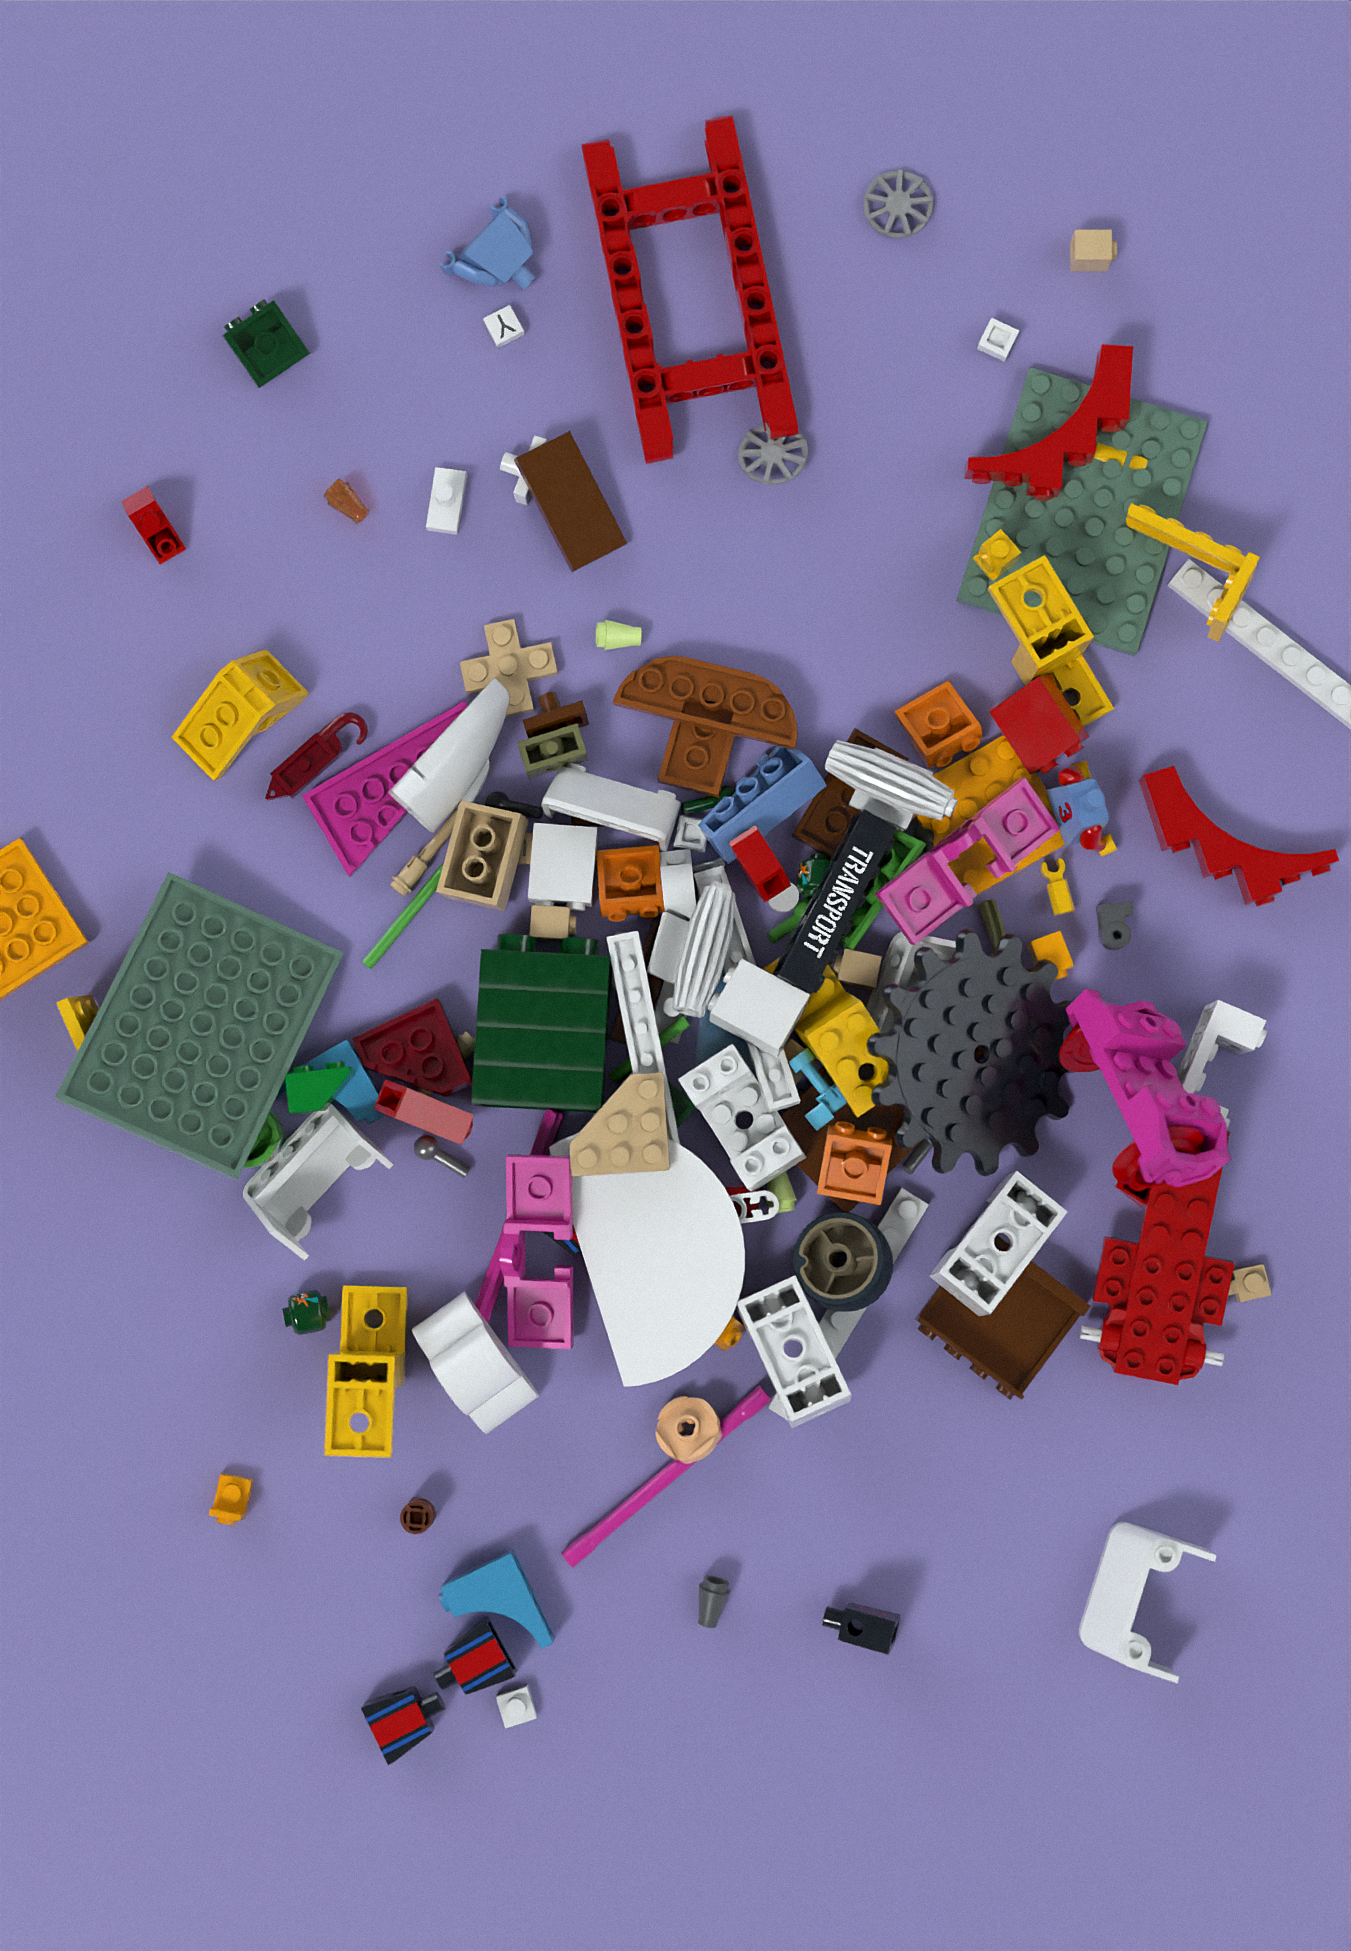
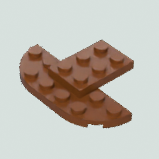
M682 656L656 658L651 660V663L642 666L636 671H632L619 686L612 702L614 706L674 720L657 779L658 783L719 798L736 736L796 750L797 722L790 703L776 685L766 678L750 672Z

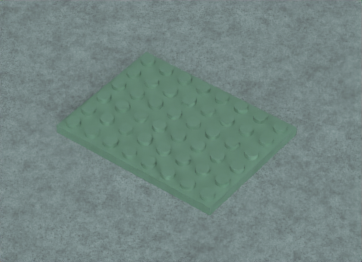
M1029 367L1002 455L1017 452L1038 443L1059 429L1078 409L1087 395L1090 385ZM1130 398L1129 420L1125 428L1120 429L1118 432H1104L1101 428H1097L1096 447L1100 443L1113 447L1116 450L1128 452L1123 468L1116 460L1103 462L1093 458L1091 463H1086L1085 466L1081 467L1070 466L1067 462H1063L1062 489L1057 498L1053 497L1049 501L1035 500L1034 496H1026L1027 483L1011 487L1004 485L1003 482L993 481L956 601L1003 616L989 593L988 587L1045 555L1093 634L1094 638L1091 643L1135 656L1138 652L1170 546L1126 525L1128 508L1131 503L1137 506L1146 505L1152 508L1156 515L1160 517L1178 520L1208 421ZM1140 456L1148 459L1146 468L1139 470L1130 468L1129 464L1132 457ZM1001 529L1021 551L1017 563L992 582L976 564L973 557L978 554L981 545ZM1027 592L1024 595V602L1030 607H1037L1041 604V597L1036 592Z
M168 872L55 1096V1100L237 1181L283 1084L285 1074L290 1069L344 952Z

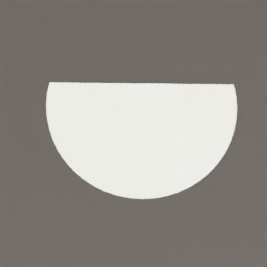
M579 1133L550 1146L551 1155L570 1156L569 1144ZM668 1138L669 1171L572 1177L573 1226L624 1387L659 1381L681 1371L700 1358L714 1344L727 1326L737 1305L736 1302H738L743 1285L745 1271L744 1239L739 1217L731 1198L717 1176L701 1159Z

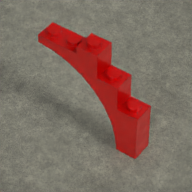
M1102 344L1096 357L1094 376L1087 395L1074 414L1059 429L1040 442L1017 452L994 457H968L964 479H971L975 484H989L991 481H999L1011 487L1027 483L1026 496H1034V499L1039 501H1049L1053 497L1057 498L1062 489L1063 462H1067L1068 465L1074 467L1085 466L1086 463H1091L1096 451L1097 428H1101L1104 432H1118L1120 429L1125 428L1129 420L1133 346Z
M1175 766L1145 774L1138 780L1161 851L1171 849L1173 854L1191 848L1190 843L1192 842L1203 878L1213 875L1214 880H1219L1233 875L1232 869H1234L1245 905L1255 902L1256 907L1275 902L1274 896L1282 892L1279 881L1285 886L1300 881V875L1311 872L1313 877L1330 872V866L1339 861L1335 849L1311 854H1285L1260 849L1236 839L1216 826L1196 806L1185 790Z

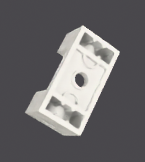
M1220 1000L1205 1005L1177 1072V1077L1183 1089L1191 1094L1195 1090L1200 1091L1206 1078L1203 1069L1207 1061L1211 1062L1214 1059L1219 1046L1240 1055L1253 1051L1255 1047L1260 1048L1267 1034V1030L1263 1029L1266 1020ZM1220 1106L1221 1114L1228 1128L1230 1119L1226 1117L1229 1109Z
M733 1044L678 1079L695 1107L701 1111L731 1159V1164L748 1190L754 1192L807 1158L777 1111L768 1112L758 1080ZM743 1111L750 1112L754 1118L752 1126L748 1129H740L736 1125V1117Z
M1018 1171L1008 1174L1002 1179L986 1200L990 1204L958 1246L948 1250L929 1275L978 1316L992 1313L1068 1212ZM998 1233H1003L1010 1239V1247L1006 1252L999 1251L994 1245V1239Z
M796 1275L736 1302L739 1316L750 1339H753L791 1429L851 1401L850 1390ZM796 1340L801 1343L803 1352L800 1356L791 1358L785 1354L784 1346L788 1341Z

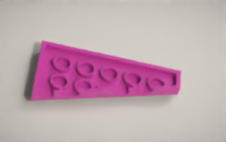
M465 701L302 795L349 877L357 871L408 813L388 791L468 706Z

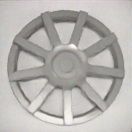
M903 169L877 176L865 193L864 212L866 218L876 231L892 238L912 236L923 229L931 217L933 196L928 186L921 177L905 172ZM897 178L896 191H892L885 180ZM902 178L914 182L906 192L902 191ZM880 185L888 196H878L872 194V192ZM918 187L925 194V197L910 198V195ZM869 201L884 203L885 207L870 213ZM927 204L926 215L924 216L911 208V206ZM887 213L890 217L885 229L877 225L874 219ZM907 214L921 221L912 230H910L906 219ZM895 219H901L904 233L890 232Z
M765 422L768 442L765 443L756 437L757 434L765 431L764 425L753 429L751 432L748 431L738 450L739 463L744 473L756 482L767 485L782 484L796 477L804 468L808 458L807 442L799 432L798 435H794L797 441L783 445V442L787 437L779 438L777 441L771 440L769 435L770 428L767 427ZM750 441L761 448L745 450ZM802 447L803 451L802 457L786 453L788 450ZM760 456L758 460L748 467L744 461V457ZM785 460L799 464L792 474L784 465ZM762 464L767 467L764 479L752 473ZM779 467L785 477L770 480L772 468Z

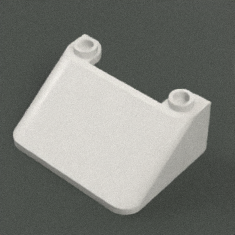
M568 763L567 767L559 768L542 801L546 817L552 819L554 812L558 811L658 841L660 851H667L681 807V803L675 800V794L665 790H658V793H653L586 773L585 767L574 763Z

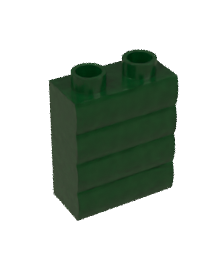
M520 934L497 935V950L481 949L472 1104L479 1107L551 1109L554 1111L597 1113L604 1105L612 971L610 956L598 955L599 940L561 938L560 953L535 952L536 937Z

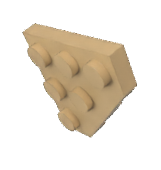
M663 1073L631 1074L569 1144L571 1177L669 1171Z

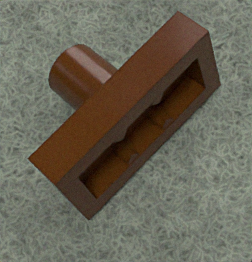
M547 692L539 697L542 714L522 720L528 739L574 724H578L579 728L590 725L582 700L561 707L555 692Z

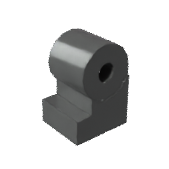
M1132 902L1100 904L1096 906L1100 943L1108 950H1118L1125 947L1131 939L1130 928L1125 924V917L1133 915Z

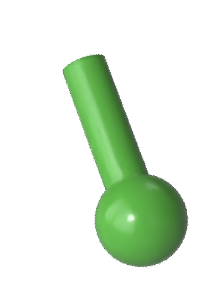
M802 900L797 903L794 908V914L766 934L771 943L775 944L796 928L809 901Z

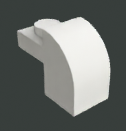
M691 850L659 852L665 912L689 922L696 907Z

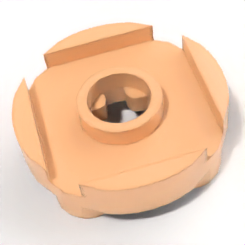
M687 1396L678 1397L668 1402L659 1413V1422L656 1430L657 1442L667 1455L684 1464H690L705 1458L721 1440L722 1431L719 1417L710 1404L703 1399L688 1398ZM685 1422L690 1425L695 1423L696 1425L691 1436H681V1433L684 1431L682 1425Z

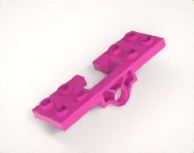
M1020 778L878 890L875 895L909 943L916 945L963 906L969 907L974 903L972 899L977 894L970 884L965 882L961 884L947 865L950 861L960 857L959 853L968 849L976 841H980L983 836L996 855L994 859L986 864V867L994 878H1000L1006 872H1013L1017 868V863L1059 831L1060 828L1026 778Z
M509 1154L506 1156L507 1220L503 1223L504 1234L499 1257L500 1268L504 1275V1287H507L508 1347L572 1349L574 1346L573 1266L557 1265L554 1268V1279L526 1278V1231L554 1232V1240H571L573 1238L570 1156Z

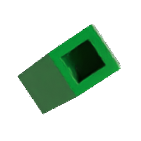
M344 1062L326 1063L325 1069L313 1071L312 1066L294 1067L292 1074H285L289 1113L302 1114L326 1111L354 1076V1068L350 1066L345 1067Z

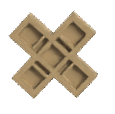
M514 619L484 625L490 655L460 662L466 694L481 692L493 678H496L505 686L510 696L505 718L534 712L528 681L558 675L551 642L521 649Z

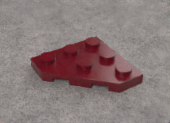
M438 998L352 1038L362 1066L367 1070L444 1097L472 1085V1076L444 1007Z

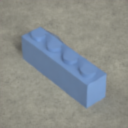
M777 746L769 755L764 753L756 761L758 765L756 770L749 777L743 776L736 783V791L732 797L724 796L698 824L710 845L728 864L736 858L729 845L730 841L753 826L757 827L763 837L766 836L769 831L784 819L790 817L794 811L809 799L815 797L818 792L827 786L813 762L797 747L796 750Z

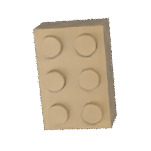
M460 800L436 892L447 899L505 912L529 821L520 813Z

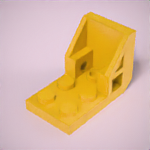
M265 649L232 660L222 668L171 738L213 781L222 778L252 736L267 731L302 703L309 692Z

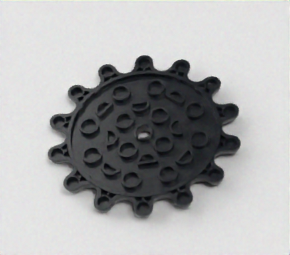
M963 929L956 936V949L952 958L943 961L933 949L921 947L914 955V964L918 970L916 984L908 989L897 984H889L883 989L882 1001L893 1012L894 1024L887 1032L872 1034L868 1038L866 1045L870 1055L882 1058L888 1063L889 1074L883 1082L873 1088L871 1099L877 1107L885 1108L896 1105L902 1110L903 1121L894 1137L898 1147L907 1150L917 1145L922 1139H928L934 1147L932 1167L936 1172L945 1174L952 1171L959 1157L963 1153H969L974 1159L977 1173L982 1176H989L998 1170L1000 1151L1005 1145H1012L1020 1156L1030 1157L1036 1154L1039 1149V1143L1035 1134L1038 1120L1042 1116H1047L1052 1120H1060L1069 1113L1068 1103L1059 1094L1058 1083L1061 1076L1065 1073H1074L1064 1068L1059 1060V1051L1064 1043V1032L1070 1025L1066 1008L1072 1001L1066 1000L1059 1003L1052 1001L1050 988L1058 975V968L1051 960H1040L1030 969H1025L1022 966V942L1016 935L1009 933L1003 935L995 951L986 954L981 948L978 935L971 929ZM981 1045L983 1057L985 1058L976 1062L974 1050L977 1046Z

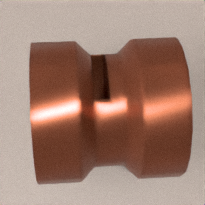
M415 1498L411 1500L401 1511L400 1522L402 1527L412 1534L425 1532L435 1520V1508L427 1499Z

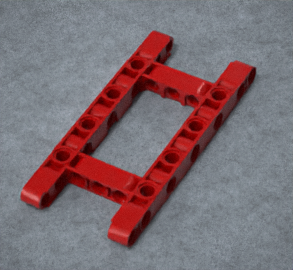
M732 115L705 120L706 140H704L711 173L641 187L622 189L614 146H610L609 139L581 144L646 464L674 459L672 450L674 449V438L667 404L756 387L764 430L766 431V422L767 427L770 428L769 435L771 440L798 435V423ZM727 187H735L738 191L728 193L725 189ZM608 210H615L618 212L615 216L612 217L606 216L604 214ZM719 213L747 344V352L723 356L722 353L717 354V358L693 362L691 359L686 360V364L662 368V365L659 366L658 362L656 363L653 335L646 303L644 304L641 277L635 247L631 241L630 230ZM741 244L748 245L751 249L748 251H740L736 247ZM619 268L630 270L625 275H619L615 271ZM758 302L763 308L753 310L748 305ZM631 326H639L642 328V330L637 334H632L627 331V329ZM764 361H772L776 366L772 369H765L760 364ZM644 384H650L654 387V390L644 393L639 388Z

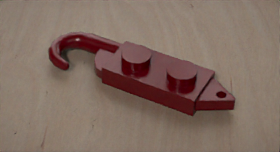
M352 712L342 713L335 717L320 732H316L270 773L272 779L265 799L270 801L289 796L293 799L339 758L342 746L336 733L349 723L356 724L360 729V736L356 743L361 745L368 734L365 720L359 714ZM272 791H275L274 796L270 795Z

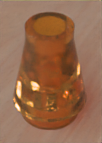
M341 478L337 479L323 495L328 500L327 504L352 519L357 525L370 512L348 481L344 482Z

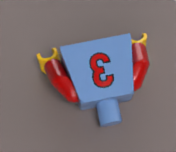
M1087 760L1071 764L1070 767L1063 769L1058 775L1059 783L1062 786L1046 790L1064 845L1067 847L1080 843L1084 849L1099 852L1101 857L1118 850L1111 833L1101 837L1102 829L1109 822V815L1104 803L1105 795L1099 789L1097 780L1092 778Z

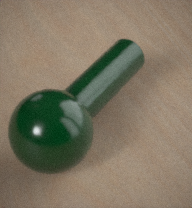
M722 786L719 798L708 796L681 803L682 812L684 815L714 808L724 796L732 797L736 789L732 786Z

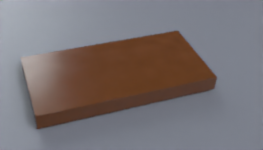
M570 431L514 459L571 572L628 544Z
M854 728L846 741L847 743L867 748H878L903 760H909V758ZM828 772L824 779L827 786L812 799L795 828L792 837L819 853L827 855L831 859L853 815L861 810L849 805L855 789Z

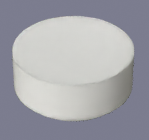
M790 882L791 886L768 901L773 910L786 913L795 908L799 900V892L793 883Z

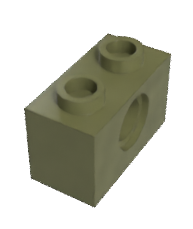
M578 724L517 742L529 779L559 770L560 767H567L568 763L579 764L588 761Z

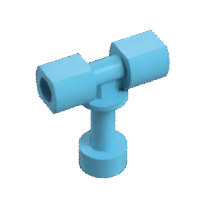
M807 1047L788 1064L795 1073L801 1070L820 1093V1096L816 1098L819 1105L805 1115L806 1119L817 1131L833 1119L834 1116L832 1114L847 1102L836 1084L830 1086L811 1061L816 1057Z

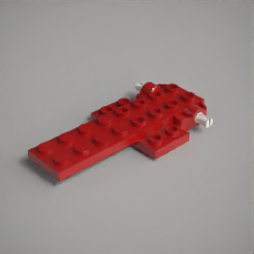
M1227 1130V1144H1228L1229 1135H1230V1132H1229L1228 1130ZM1223 1166L1210 1178L1181 1187L1164 1184L1149 1188L1138 1242L1104 1236L1092 1299L1096 1302L1109 1304V1309L1101 1323L1100 1329L1082 1325L1079 1339L1096 1341L1101 1359L1112 1365L1114 1373L1178 1385L1179 1380L1194 1378L1202 1369L1204 1363L1222 1367L1224 1353L1206 1350L1203 1325L1204 1323L1222 1326L1235 1264L1232 1260L1205 1255Z

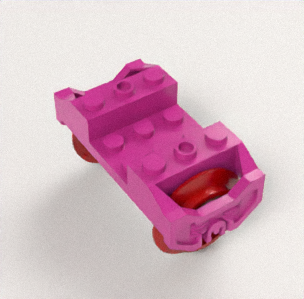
M1085 989L1066 1008L1072 1030L1060 1048L1059 1060L1064 1068L1073 1072H1092L1101 1069L1134 1138L1133 1142L1120 1152L1112 1165L1114 1178L1120 1183L1140 1188H1152L1164 1184L1181 1187L1210 1178L1231 1160L1227 1151V1124L1221 1114V1108L1213 1097L1187 1093L1177 1077L1176 1068L1170 1063V1060L1187 1046L1181 1035L1179 1025L1170 1017L1157 1011L1152 1002L1141 1000L1121 1006L1106 1003L1101 999L1098 991Z

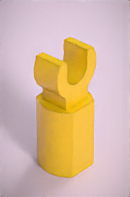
M1098 443L1093 458L1103 462L1116 460L1123 468L1128 452L1116 450L1113 447ZM1133 456L1129 467L1136 470L1145 469L1148 459Z
M1062 858L1056 860L1057 872H1050L1046 862L1040 864V872L1049 882L1046 887L1054 916L1075 910L1068 881L1063 878L1066 866Z

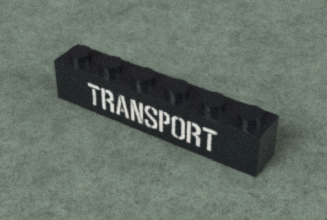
M866 809L853 815L772 975L809 995L819 991L825 980V976L822 974L827 964L831 965L839 953V948L836 946L840 938H844L849 933L853 925V921L850 919L855 909L859 910L866 900L867 893L864 891L868 883H872L881 870V866L878 864L882 856L887 855L894 845L895 839L892 836L896 827Z

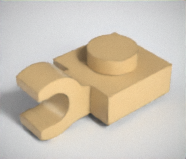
M1256 1264L1233 1270L1228 1296L1235 1294L1237 1302L1271 1296L1264 1264Z

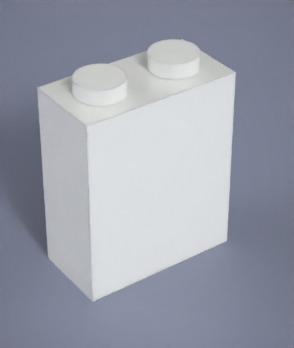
M534 823L528 888L529 902L542 906L566 905V907H570L571 911H585V906L592 907L598 843L597 827Z
M741 958L737 967L731 965L723 979L726 986L722 993L716 992L707 1009L711 1011L710 1022L778 1058L805 1010L810 995Z

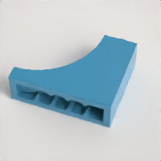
M346 1039L302 1065L312 1066L313 1071L325 1069L326 1063L344 1062L345 1067L350 1066L354 1068V1076L335 1100L346 1107L359 1123L366 1121L369 1125L384 1116L383 1113L373 1109L380 1091L368 1070L362 1066L359 1055L351 1041ZM285 1079L275 1100L287 1095Z
M514 1549L443 1583L441 1586L442 1593L439 1594L441 1604L446 1612H452L454 1618L471 1612H494L510 1617L523 1625L533 1635L541 1649L554 1643L555 1637Z

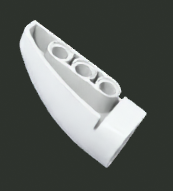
M496 678L490 681L388 791L401 806L431 833L441 825L457 807L460 800L463 799L483 769L497 741L504 723L510 696L505 686Z

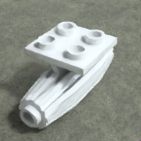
M837 740L825 763L824 769L855 789L849 802L850 806L859 810L866 809L884 821L904 830L908 829L914 814L937 820H943L945 815L951 817L958 802V799L953 798L955 791L932 777L933 772L878 748L872 749Z
M713 882L712 886H705L689 922L668 912H663L647 973L674 984L672 1008L674 1011L687 1016L704 1017L721 978L733 931L736 896L735 893L730 891L731 887L725 883Z

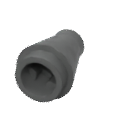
M705 1576L703 1583L699 1584V1625L707 1628L717 1627L718 1619L731 1592L728 1589L729 1582L716 1576Z

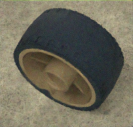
M833 1212L816 1218V1220L812 1221L802 1230L794 1246L795 1249L792 1256L793 1270L802 1290L819 1305L834 1311L851 1312L870 1306L871 1303H874L883 1295L892 1278L893 1255L888 1241L873 1223L856 1214ZM841 1253H846V1264L836 1268L834 1263L837 1256Z

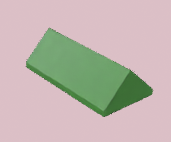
M895 830L892 836L895 839L893 847L887 855L882 856L878 864L881 866L878 876L872 883H868L864 891L867 893L865 902L859 910L855 909L850 919L853 921V925L849 933L844 938H840L837 945L843 949L853 950L884 907L875 893L916 861L926 846L923 841Z

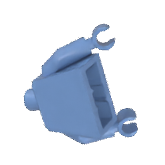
M500 197L499 201L502 208L497 209L490 204L493 219L458 256L461 260L458 261L456 256L448 251L445 255L452 263L449 265L439 263V266L447 275L456 274L469 282L489 287L495 285L500 287L512 278L524 290L536 277L523 264L533 254L528 223L513 208H509L505 197Z

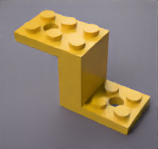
M1041 556L988 587L989 593L1020 643L1011 663L1024 685L1026 686L1037 677L1049 673L1061 693L1070 690L1078 695V704L1070 707L1083 727L1113 711V705L1082 655L1094 636L1046 556ZM1027 592H1036L1041 597V604L1037 607L1028 606L1024 602V595Z
M780 957L762 969L772 974ZM827 964L822 974L825 976V980L817 993L813 992L810 995L808 1004L793 1030L805 1049L808 1047L813 1055L822 1062L855 1116L859 1117L875 1106L871 1099L872 1090L887 1078L889 1067L884 1059L870 1055L867 1050L868 1038L874 1033H881L861 1000L844 990ZM864 1063H872L875 1069L874 1075L868 1080H861L858 1076V1070Z
M343 1285L340 1351L328 1355L324 1456L388 1458L393 1456L395 1389L405 1384L408 1287ZM372 1309L380 1311L383 1316V1322L378 1328H372L366 1323V1314ZM355 1413H363L368 1417L369 1426L363 1432L354 1430L351 1425V1418Z

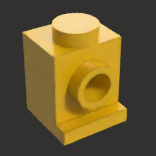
M1000 529L981 545L978 554L973 557V560L994 582L1017 563L1021 551Z

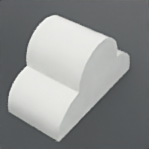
M465 1291L412 1329L415 1339L430 1360V1366L447 1394L465 1415H469L485 1434L494 1430L540 1396Z

